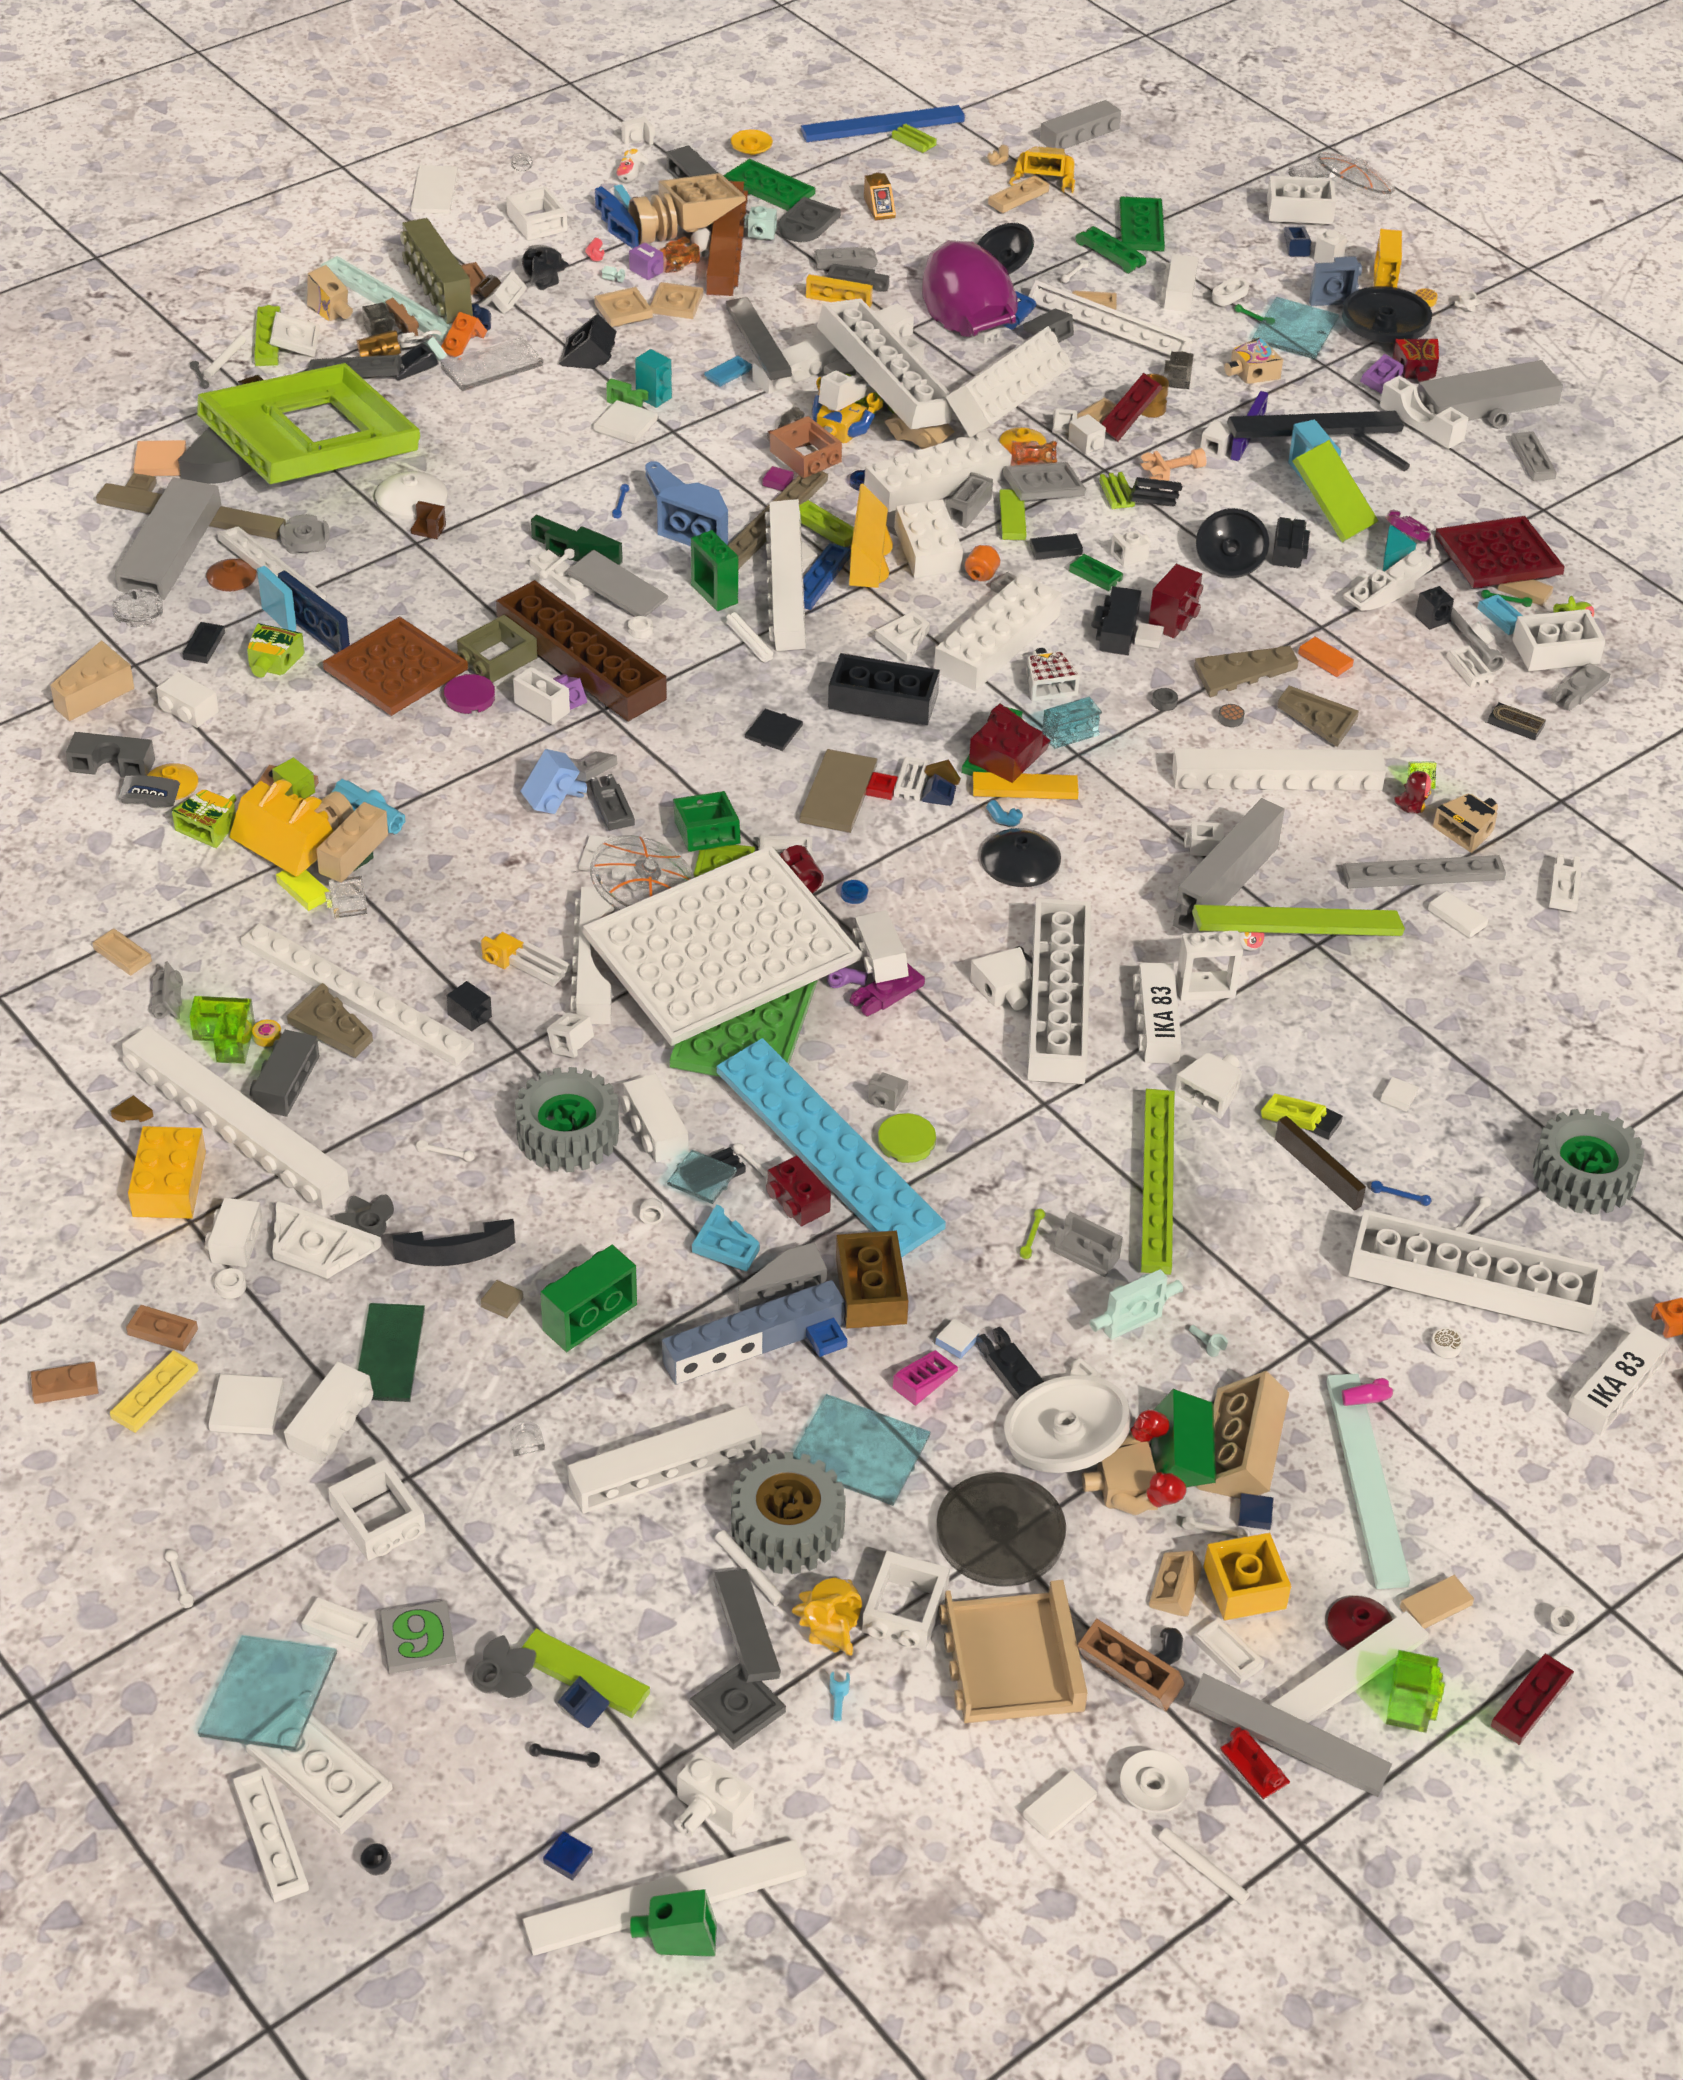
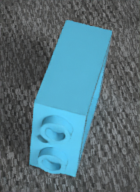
M1316 420L1297 423L1293 427L1288 463L1302 480V476L1292 462L1296 457L1330 440L1341 457V450Z

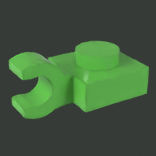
M612 378L606 383L608 403L613 404L618 400L642 407L643 400H648V391L644 389L631 390V384Z

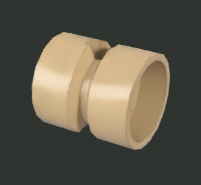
M337 791L321 799L322 803L315 810L317 813L322 811L328 813V821L333 831L354 812L348 799Z

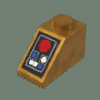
M873 173L872 175H865L864 200L874 220L896 218L892 188L886 174Z

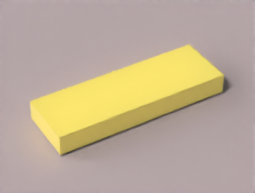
M173 1350L110 1411L111 1419L136 1433L199 1371L198 1365Z

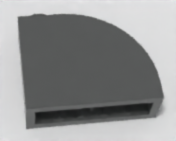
M210 427L178 459L181 479L206 484L232 481L253 470Z

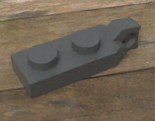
M832 264L827 274L828 278L873 285V289L876 291H888L890 286V275L877 274L875 269Z

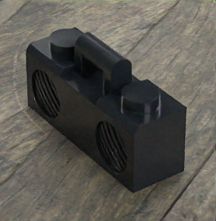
M1112 586L1110 596H1105L1104 606L1095 607L1091 626L1097 629L1096 641H1100L1099 650L1129 656L1140 609L1142 590Z

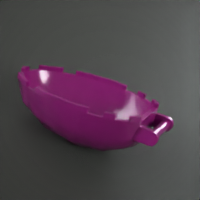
M947 240L929 253L923 274L922 296L929 314L936 321H940L945 329L949 331L955 330L960 332L961 336L971 337V334L972 336H977L978 332L1006 323H1016L1015 314L1018 309V298L1007 269L988 250L971 241Z

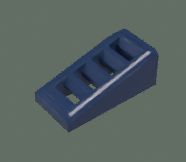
M1304 226L1285 227L1284 236L1289 256H1310L1311 239Z

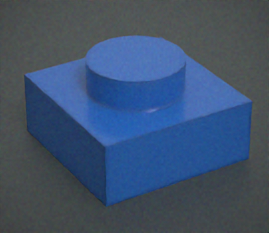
M835 1318L806 1327V1336L819 1357L847 1347L848 1339Z

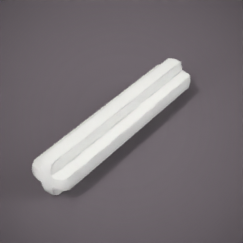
M736 612L727 615L726 623L764 663L768 660L771 661L773 659V651Z

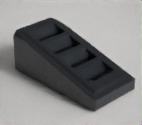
M420 343L401 356L402 364L399 375L392 376L399 381L431 369L439 363L434 352L424 343Z

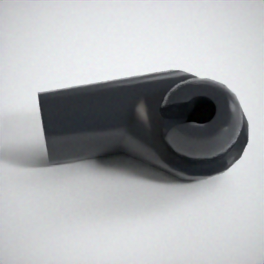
M1167 1627L1160 1633V1637L1163 1638L1161 1640L1163 1644L1162 1650L1154 1656L1171 1665L1181 1658L1183 1636L1178 1629Z

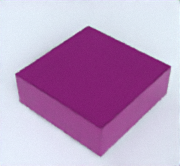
M772 466L764 476L762 486L783 491L794 479V472Z

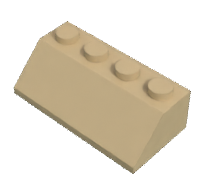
M1268 1371L1217 1389L1214 1402L1216 1483L1196 1486L1199 1490L1238 1499L1241 1498V1493L1261 1495L1270 1491L1289 1392Z

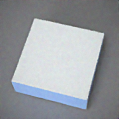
M953 1319L936 1337V1345L961 1359L977 1342L976 1338L979 1336V1333Z

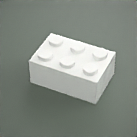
M1270 176L1267 193L1269 221L1276 223L1295 222L1297 224L1316 223L1318 225L1333 224L1336 207L1334 179Z
M943 499L896 506L894 528L913 577L961 571L963 548Z
M1589 609L1517 616L1512 639L1528 671L1586 666L1589 663L1600 664L1606 641Z

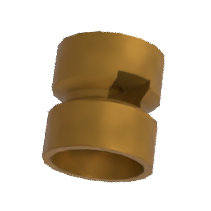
M1146 374L1162 386V390L1141 415L1150 418L1160 417L1166 412L1169 381L1163 375Z

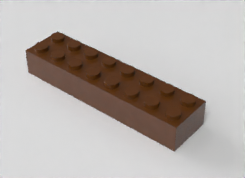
M536 580L496 600L497 618L505 615L537 638V654L563 674H567L568 677L580 678L583 689L627 722L667 700L666 675Z

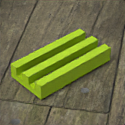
M904 124L903 128H897V131H892L893 139L921 153L937 145L936 138L907 124Z
M1118 472V476H1115L1114 473H1109V477H1105V474H1100L1099 482L1111 509L1135 507V502L1130 500L1131 489L1123 472ZM1109 484H1112L1115 490V495L1119 499L1120 503H1117L1116 498Z

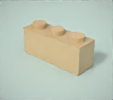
M363 802L317 848L319 874L342 883L388 836L387 812Z

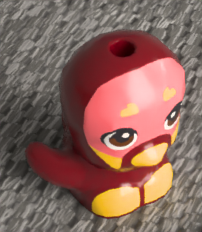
M1415 771L1409 775L1407 783L1404 784L1406 791L1400 796L1394 797L1395 803L1403 811L1413 814L1424 812V801L1431 794L1430 776L1426 772Z

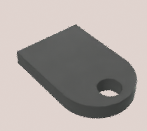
M803 197L781 217L779 232L784 238L795 242L815 240L841 217V209Z

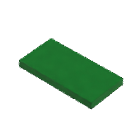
M750 158L723 175L728 181L744 182V190L748 191V194L786 211H789L803 197L811 198L816 194L815 187Z
M1121 196L1119 199L1121 242L1137 251L1164 252L1165 237L1162 198Z

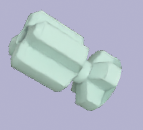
M604 266V269H602L603 279L614 281L617 277L618 282L624 281V269H620L619 272H617V268Z

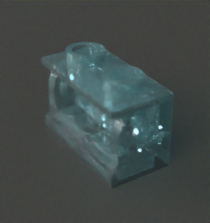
M1090 696L1044 710L1043 735H1046L1051 740L1050 744L1054 749L1099 736V714H1102V711Z

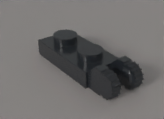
M999 1326L993 1329V1335L1000 1349L995 1351L992 1341L986 1334L977 1336V1345L987 1358L989 1366L1017 1401L1028 1390L1044 1381L1015 1343H1011L1008 1333Z

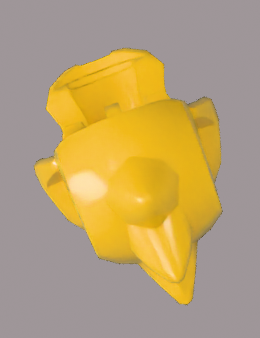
M825 1579L818 1583L812 1591L800 1592L799 1598L803 1603L796 1605L792 1609V1613L801 1617L799 1621L800 1626L811 1628L809 1642L811 1644L823 1645L832 1652L845 1651L846 1655L852 1656L853 1645L850 1642L849 1632L857 1625L862 1608V1600L857 1589L853 1586L852 1580Z

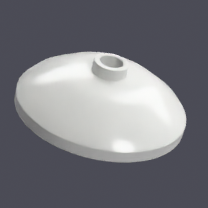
M406 471L394 474L385 479L375 492V500L379 509L385 514L399 519H417L416 504L418 501L445 506L448 498L447 488L441 480L431 474L420 471Z

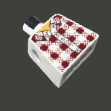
M1038 648L1033 652V655L1028 657L1027 681L1031 701L1078 695L1080 674L1063 652L1048 653L1045 648Z

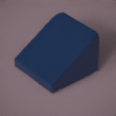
M934 774L924 785L921 801L951 806L956 786L939 775Z
M581 1676L575 1680L558 1701L568 1713L586 1728L591 1727L609 1706V1701Z

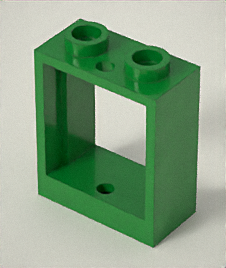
M712 530L692 537L691 586L717 612L738 604L739 556Z
M725 791L673 799L674 822L688 852L741 844L740 820Z

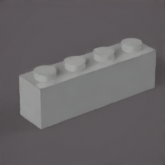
M1103 100L1041 123L1040 142L1046 147L1066 149L1120 129L1121 110L1109 101Z

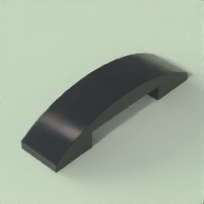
M514 1219L484 1222V1232L424 1240L423 1231L392 1235L395 1260L421 1266H451L478 1261L495 1255L515 1243Z

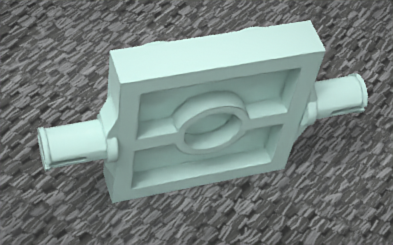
M1160 1269L1151 1274H1144L1138 1280L1125 1286H1118L1109 1293L1107 1311L1103 1315L1091 1319L1089 1322L1094 1332L1105 1327L1104 1332L1112 1340L1162 1317L1163 1306L1166 1300L1177 1293L1183 1292L1182 1283L1179 1280H1175L1167 1285L1168 1277Z

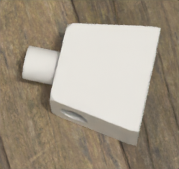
M1020 947L972 960L970 980L992 1006L998 1007L1010 1003L1014 1010H1021L1027 1005V999L1031 993L1032 978Z
M1211 1053L1204 1054L1177 1074L1175 1095L1221 1119L1239 1089L1241 1070L1238 1068L1240 1065L1239 1060L1232 1054H1227L1223 1059Z

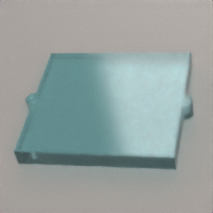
M691 1150L682 1163L677 1164V1169L668 1179L667 1185L713 1204L721 1192L728 1189V1183L736 1174L737 1168Z

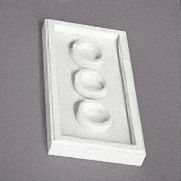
M298 1702L246 1745V1752L264 1768L267 1767L268 1771L340 1834L344 1833L392 1790V1782Z

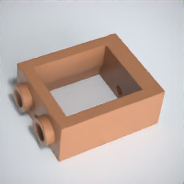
M809 416L770 432V452L802 478L842 462V442ZM809 442L818 450L804 456L795 448Z

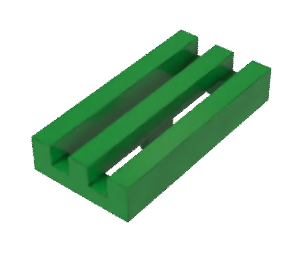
M1086 554L1081 555L1069 566V572L1108 592L1112 586L1117 585V581L1121 582L1123 580L1122 572Z

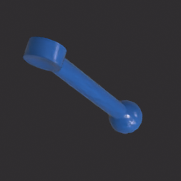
M627 484L620 486L621 494L617 508L612 511V516L616 519L622 517V504L625 494L629 491Z
M1373 1181L1371 1183V1191L1374 1193H1390L1419 1201L1423 1206H1428L1432 1202L1429 1195L1419 1196L1386 1187L1380 1181Z

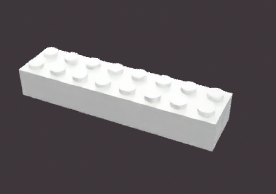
M862 299L822 303L817 328L910 429L950 423L953 409L946 399L950 392Z
M1048 326L947 395L946 399L971 438L1001 419L1072 365L1068 355L1059 345L1056 335Z
M1036 898L1027 1080L1085 1084L1088 1059L1091 902Z
M1364 1209L1348 1276L1590 1335L1597 1312L1605 1266Z

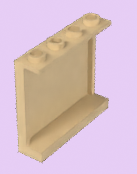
M1064 1580L1050 1581L1049 1593L953 1602L951 1591H945V1602L939 1605V1616L941 1625L947 1624L948 1632L944 1633L946 1653H952L953 1661H949L950 1678L952 1682L957 1681L958 1690L954 1691L955 1706L957 1711L962 1710L964 1723L1085 1712L1087 1688Z

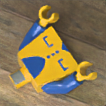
M821 377L817 378V380H816V385H817V388H818L819 393H820ZM818 393V395H815L812 407V418L844 444L868 431L875 417L874 412L883 407V401L879 396L877 401L874 402L875 395L870 393L867 396L869 408L852 403L838 411H832L818 402Z

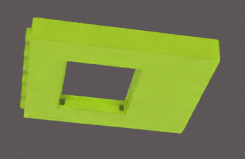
M346 363L198 394L197 415L269 484L418 450L420 429ZM331 403L361 431L313 442L283 413Z

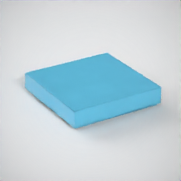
M265 565L258 568L262 609L283 629L296 631L292 590Z

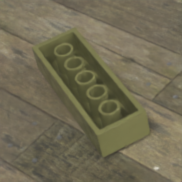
M422 218L402 222L403 231L400 232V238L405 248V251L402 252L403 262L409 266L411 274L415 275L418 285L423 287L424 294L430 297L432 306H436L438 315L442 316L447 324L454 323L459 312L473 316L470 278L429 219Z

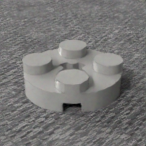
M314 515L293 516L289 518L290 523L285 526L284 523L281 525V542L287 548V552L291 554L310 551L321 552L325 550L326 543L330 538L328 523L325 520L323 522L318 521L317 516Z

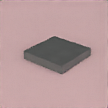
M740 1663L690 1698V1705L733 1750L786 1713V1705L762 1681L746 1682Z

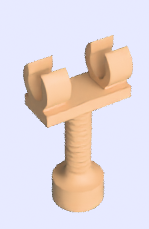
M1202 448L1191 450L1189 456L1164 461L1160 453L1154 451L1153 454H1143L1141 459L1147 463H1140L1144 470H1150L1153 475L1149 477L1150 479L1169 481L1170 469L1191 464L1194 468L1205 467L1206 454Z

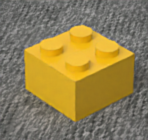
M1271 1533L1207 1544L1203 1567L1224 1621L1287 1608L1291 1584Z

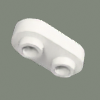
M1234 277L1223 282L1213 289L1212 301L1221 307L1232 304L1248 294L1249 282L1240 277Z

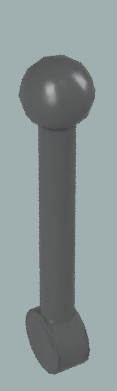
M191 361L190 368L195 370L201 381V388L207 389L209 382L204 379L200 372L199 362Z

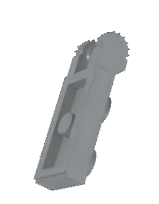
M867 247L816 249L814 254L817 269L830 270L832 264L854 267L862 266L863 268L872 269L878 263L875 250Z
M1589 663L1563 685L1556 688L1550 700L1557 703L1567 697L1564 708L1570 711L1578 704L1581 705L1606 685L1611 674Z

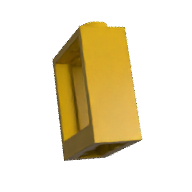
M1380 229L1374 261L1373 286L1397 288L1402 262V231Z

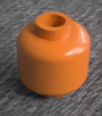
M979 545L974 547L967 557L965 569L972 579L985 582L994 576L1001 560L993 547Z

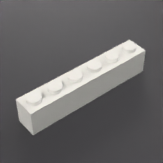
M747 1405L737 1409H729L722 1414L707 1419H699L692 1424L677 1429L673 1428L647 1439H640L633 1444L618 1449H610L603 1454L588 1459H580L568 1465L569 1486L582 1513H586L761 1453L762 1433Z

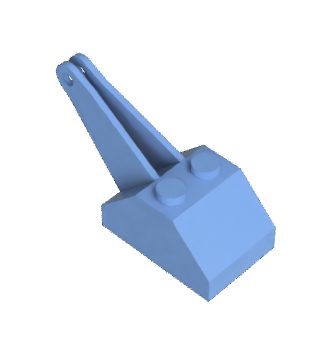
M656 461L648 462L645 465V477L657 499L658 535L691 546L692 537L712 530L728 545V509L720 491L698 482L685 484L662 466L661 463Z

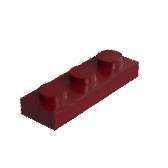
M1142 373L1101 423L1106 427L1105 433L1119 442L1162 390V386L1145 373Z
M1545 1653L1495 1715L1491 1727L1520 1745L1570 1682L1574 1671Z

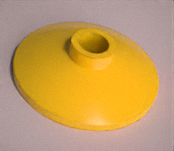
M754 129L739 131L731 137L732 147L739 152L749 155L765 152L771 148L773 143L772 137L768 133Z
M1016 427L1005 431L1000 436V444L1014 456L1031 457L1040 454L1045 449L1046 439L1037 430Z
M164 764L154 768L147 775L177 780L180 786L175 800L187 797L198 786L196 771L184 764Z

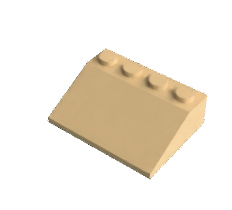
M721 173L658 181L659 195L665 192L669 193L675 206L677 223L686 232H696L698 228H705L746 201V196Z

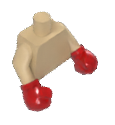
M1153 1409L1143 1411L1137 1417L1134 1426L1131 1427V1432L1127 1435L1122 1445L1109 1457L1098 1463L1097 1471L1082 1473L1084 1492L1101 1490L1106 1507L1119 1509L1132 1515H1139L1147 1510H1158V1508L1164 1505H1171L1181 1501L1186 1494V1484L1172 1473H1156L1148 1443L1152 1438L1163 1436L1168 1432V1418L1163 1413Z

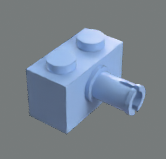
M545 749L520 792L534 810L555 814L566 795L578 798L584 797L585 795L579 792L586 793L587 784L584 781L575 780L580 771L566 753Z

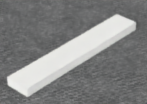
M239 526L218 532V540L255 570L265 565L277 577L278 573L285 570L326 601L324 593Z
M1405 1611L1270 1705L1309 1723L1426 1642L1429 1633Z

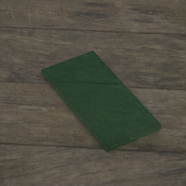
M369 1304L358 1371L370 1376L373 1391L372 1400L411 1402L425 1305Z

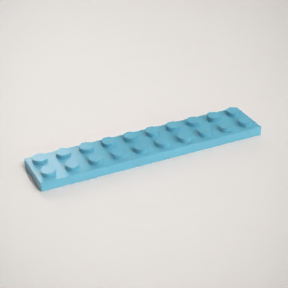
M763 1038L717 1065V1074L872 1232L897 1230L901 1258L945 1229L946 1222Z

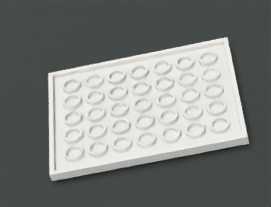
M771 845L583 926V935L671 1046L860 961L862 955L858 947Z

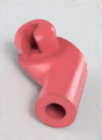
M594 238L585 249L586 254L595 262L601 261L605 254L604 249L602 251L599 250L603 245L599 238Z

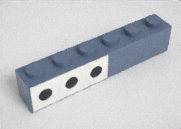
M830 1280L662 1339L663 1364L675 1385L806 1339V1327L835 1318L838 1325L843 1326L845 1300L834 1282Z

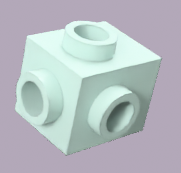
M764 206L751 207L749 215H745L744 227L748 228V237L759 240L774 239L777 228V209Z

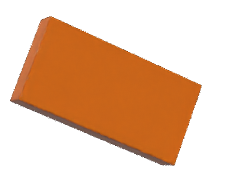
M1316 636L1299 647V655L1336 677L1353 666L1354 659Z

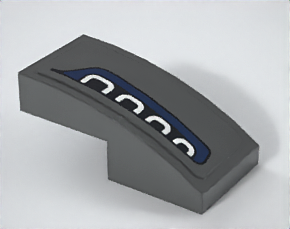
M125 776L118 799L124 804L146 802L151 808L174 806L180 783L177 780L163 777Z

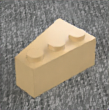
M102 640L50 685L54 707L68 721L135 689L131 665Z

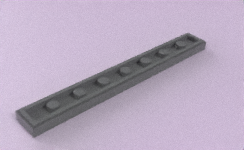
M748 297L727 300V310L769 380L791 377L792 369Z

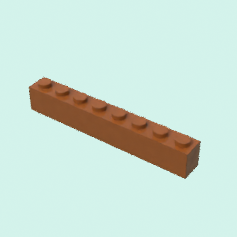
M729 181L746 196V201L713 222L707 269V295L733 296L734 287H738L744 222L748 203V191L744 190V182Z

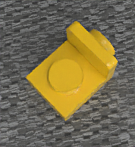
M501 932L494 940L485 936L481 939L482 958L488 963L505 970L510 965L509 956L512 954L516 955L518 948L523 949L524 942L504 932Z

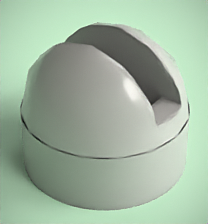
M1500 408L1492 410L1489 415L1490 423L1498 429L1505 427L1510 419L1509 414Z

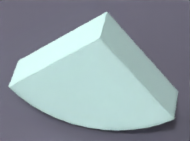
M434 337L423 342L434 352L437 360H442L447 356Z

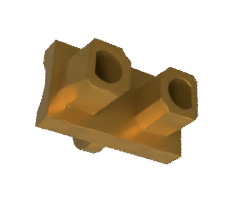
M396 330L356 340L360 357L401 354Z

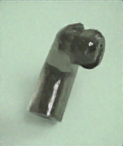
M792 407L780 417L778 428L790 424L793 420L797 421L804 418V412L799 410V407Z

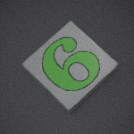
M447 1600L380 1611L389 1674L457 1662Z

